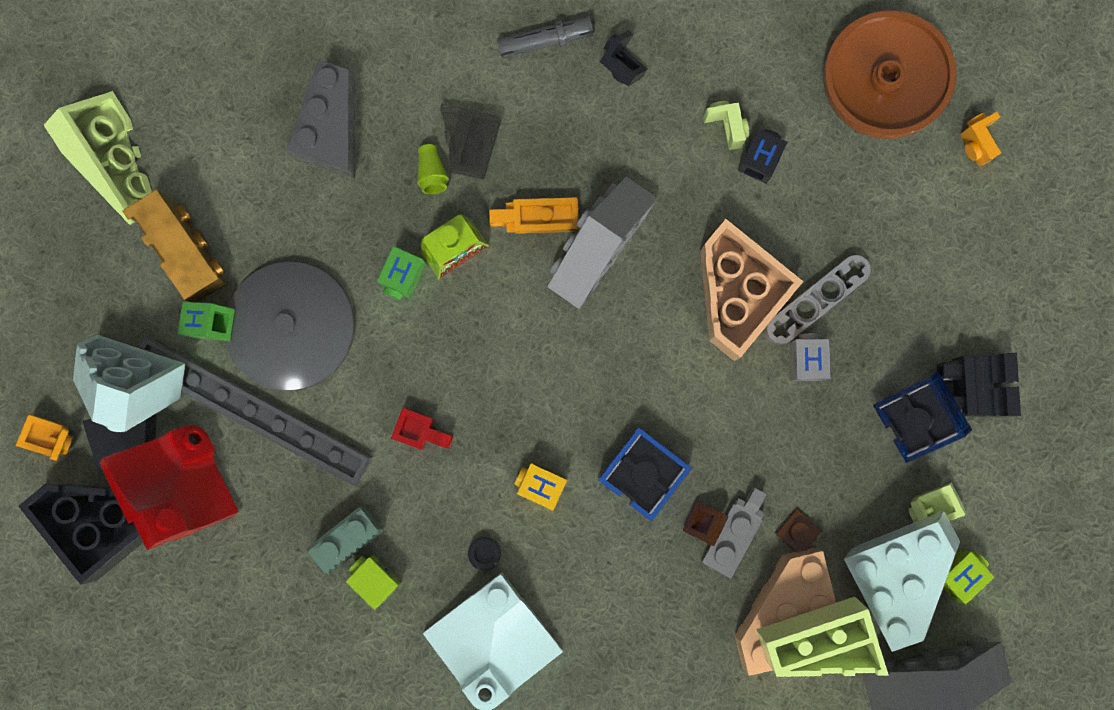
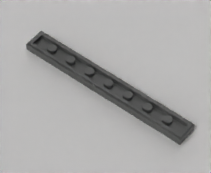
M148 336L144 337L139 346L140 349L185 363L182 393L357 487L373 457Z

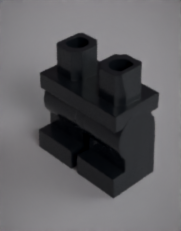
M1017 352L961 356L953 358L952 361L937 364L938 380L953 381L954 393L944 394L958 417L1009 418L1021 416L1019 387L994 388V384L1019 382Z

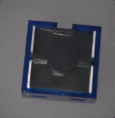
M938 371L879 400L873 405L885 428L891 427L896 436L893 442L906 463L962 439L972 431L971 426Z

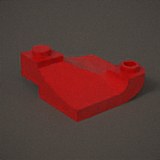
M186 425L177 428L158 439L104 457L99 462L128 524L134 522L147 551L169 541H176L231 518L239 512L214 462L213 453L215 449L209 436L199 426ZM192 436L195 438L197 444L191 443L188 437Z

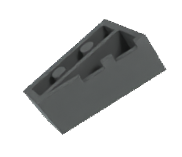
M321 60L317 61L286 150L297 161L355 179V80L349 69Z

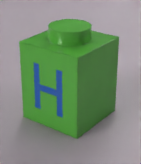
M393 246L377 280L384 287L382 293L399 301L402 296L411 299L427 265L425 261Z
M182 302L178 334L205 340L230 341L235 309L212 303Z

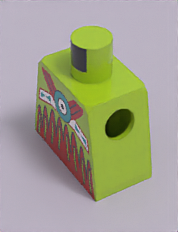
M459 214L421 240V254L439 279L489 245L473 221L463 214Z

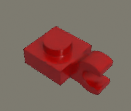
M402 408L391 439L420 450H424L427 441L449 449L453 436L432 429L435 419Z

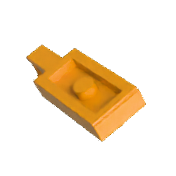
M578 198L513 199V202L506 203V209L489 210L490 226H506L507 233L578 232L579 230L577 226L579 221Z

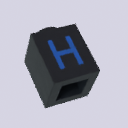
M758 129L738 171L767 184L788 142L782 140L781 136L772 130L762 131Z

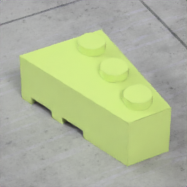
M856 597L756 629L766 662L777 677L822 676V674L842 673L844 676H855V673H876L877 676H889L869 610Z

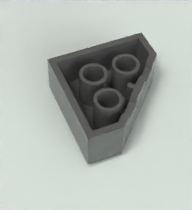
M984 637L973 638L966 641L967 645L944 650L929 648L920 651L921 655L896 661L893 658L884 659L889 676L863 673L871 710L976 709L1012 682L1002 642H988L987 638Z

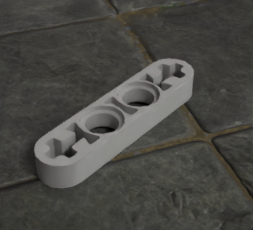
M852 255L842 261L775 315L765 327L767 339L775 345H784L793 340L867 280L871 272L868 260L860 255ZM850 263L853 266L859 264L862 268L859 271L861 277L859 278L857 275H854L844 283L840 277L851 269L848 264ZM825 282H832L837 286L838 294L835 299H828L823 296L821 288ZM800 302H808L812 305L813 316L810 319H803L798 316L796 308ZM789 311L792 320L801 327L797 329L794 323L786 329V338L782 335L774 336L773 332L776 330L774 323L782 325L788 321L790 317L786 316L785 313Z

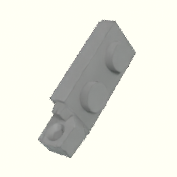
M752 487L745 501L737 498L726 514L728 519L715 546L709 545L701 560L702 563L730 579L733 577L762 523L761 519L765 512L759 510L767 495L766 493Z

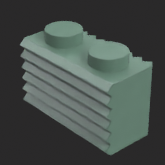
M366 505L361 506L306 549L323 573L329 574L336 571V568L341 567L343 563L347 562L348 559L352 558L353 555L377 538L379 534H382L384 528Z

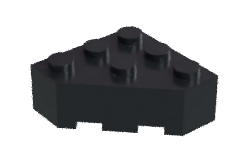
M44 484L18 506L80 585L98 581L143 543L134 522L128 524L111 487Z

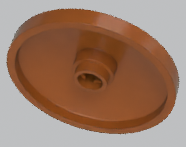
M894 10L879 11L867 14L853 21L838 35L825 61L823 83L830 106L846 125L866 136L879 139H898L920 132L940 116L954 93L957 69L954 54L949 43L934 25L911 13Z

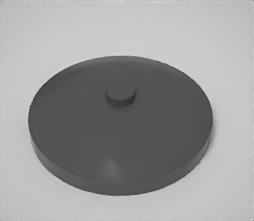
M281 262L261 268L239 285L227 306L228 308L235 309L230 341H225L230 356L247 377L263 386L284 391H296L313 387L334 374L350 352L355 333V318L351 302L344 289L336 280L323 270L312 265L300 262Z

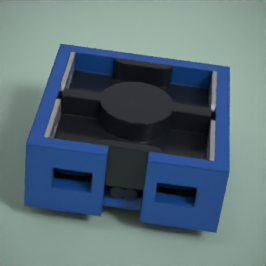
M638 427L599 477L598 481L620 497L622 493L631 499L629 505L652 522L692 468Z

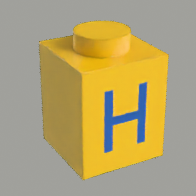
M530 464L528 469L521 468L514 485L520 487L517 492L518 495L550 510H554L567 480L534 464Z

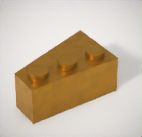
M156 189L122 210L128 220L132 219L139 224L145 234L141 239L147 247L152 245L162 262L160 266L184 300L197 303L227 284L222 276L226 273L225 268L217 257H210L206 250L210 246L209 242L200 230L194 231L189 223L193 220V217L183 203L178 205Z

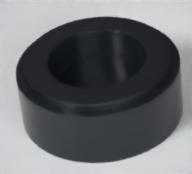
M490 537L477 538L468 549L470 563L479 570L485 571L494 568L501 558L499 544Z

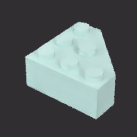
M95 335L77 343L73 381L93 422L107 426L111 431L125 432L180 399L185 363Z
M944 511L857 545L844 558L892 652L924 641L960 544V540Z

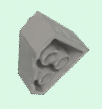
M625 177L618 185L612 183L604 196H600L591 210L587 209L578 221L577 226L580 229L577 234H572L563 247V250L567 252L564 259L559 257L549 273L554 276L547 287L580 309L625 248L632 235L642 224L658 198L628 177Z

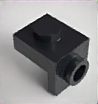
M629 30L619 36L614 34L607 41L603 48L606 53L600 60V63L612 72V76L618 82L628 87L640 80L648 70L625 49L634 35Z

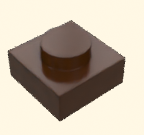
M696 502L683 532L715 546L728 516Z
M796 509L775 534L795 552L807 550L822 530Z

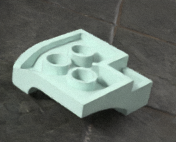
M503 572L469 596L423 633L455 676L463 693L472 705L479 710H492L497 707L520 685L563 652L562 648ZM482 688H488L492 692V696L489 699H483L480 696L479 691Z

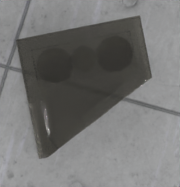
M441 104L440 111L446 131L444 133L446 144L449 146L450 153L448 156L451 170L455 174L484 180L501 123L500 117L498 115Z

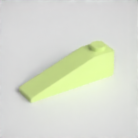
M111 91L58 108L44 126L61 153L129 225L135 223L136 221L132 219L128 220L122 210L150 194L152 190L148 177L138 171L135 159L141 157L139 146L131 147L127 131L133 130L131 119L114 92Z

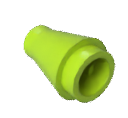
M433 144L422 145L418 148L417 185L424 194L434 195L442 193L447 189L449 178L438 155L437 147Z

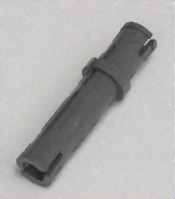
M587 15L565 22L557 20L554 21L553 25L497 38L501 58L503 59L557 44L560 47L565 46L566 42L593 36V28L590 17Z

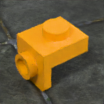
M998 111L988 117L985 113H981L967 122L968 128L960 134L966 144L965 152L968 158L976 161L979 167L1001 154L1000 149L987 129L988 126L1001 117Z
M29 413L15 446L50 456V459L57 461L60 453L67 454L73 436L68 435L69 426Z

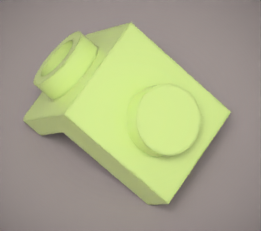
M719 101L711 104L706 109L703 116L704 123L723 120L729 150L742 148L746 138L749 137V126L747 119H742L739 102L729 104L728 101Z
M952 482L915 496L911 501L912 507L909 508V513L914 523L942 511L945 512L949 521L966 515V510Z

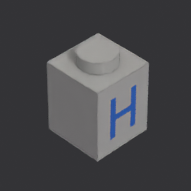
M809 333L800 334L799 339L790 342L791 381H825L831 379L829 339H819V334Z

